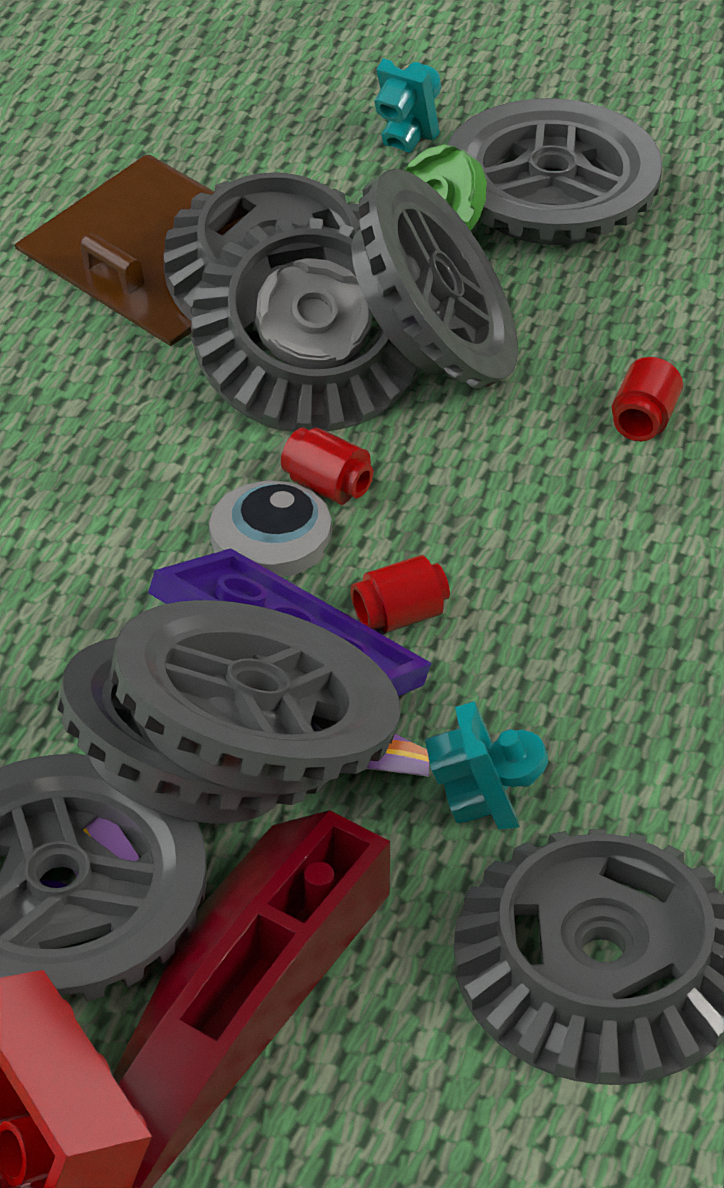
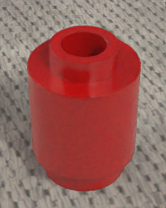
M643 357L630 365L612 403L614 426L621 435L630 440L642 442L654 438L665 430L683 390V379L679 371L671 363L657 357Z
M306 428L297 429L288 438L281 454V467L285 472L289 473L294 483L340 505H344L352 497L356 499L362 497L370 487L374 471L371 466L370 454L367 450L320 428L310 430Z
M418 555L366 572L363 575L362 581L351 585L352 603L359 621L373 630L381 628L384 633L441 615L444 609L443 600L450 597V588L444 570L438 563L431 564L424 555Z

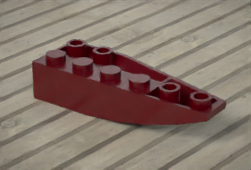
M331 810L274 824L197 910L196 924L189 935L181 936L175 948V953L171 956L112 1075L132 1107L143 1116L147 1129L152 1136L132 1188H153L390 895L389 840Z

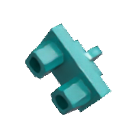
M383 58L376 69L380 92L374 100L376 112L383 119L387 120V126L381 134L383 145L396 147L411 153L421 137L433 141L440 133L434 99L441 90L440 76L435 68L429 65H422L420 62H413L408 68L402 70L396 67L391 60Z
M475 701L455 707L459 728L426 738L425 744L431 770L438 785L444 783L447 800L456 823L468 822L492 815L498 830L520 827L506 789L508 786H530L544 772L548 764V752L543 741L531 731L509 729L503 731L498 739L493 742Z

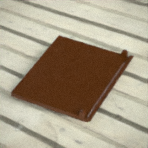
M145 155L15 244V249L167 345L172 346L191 334V321L177 307L166 285L164 277L165 238L168 230L173 229L174 217L181 209L191 208L192 198L201 192L213 195L215 191L156 157ZM242 218L232 221L217 233L223 236Z

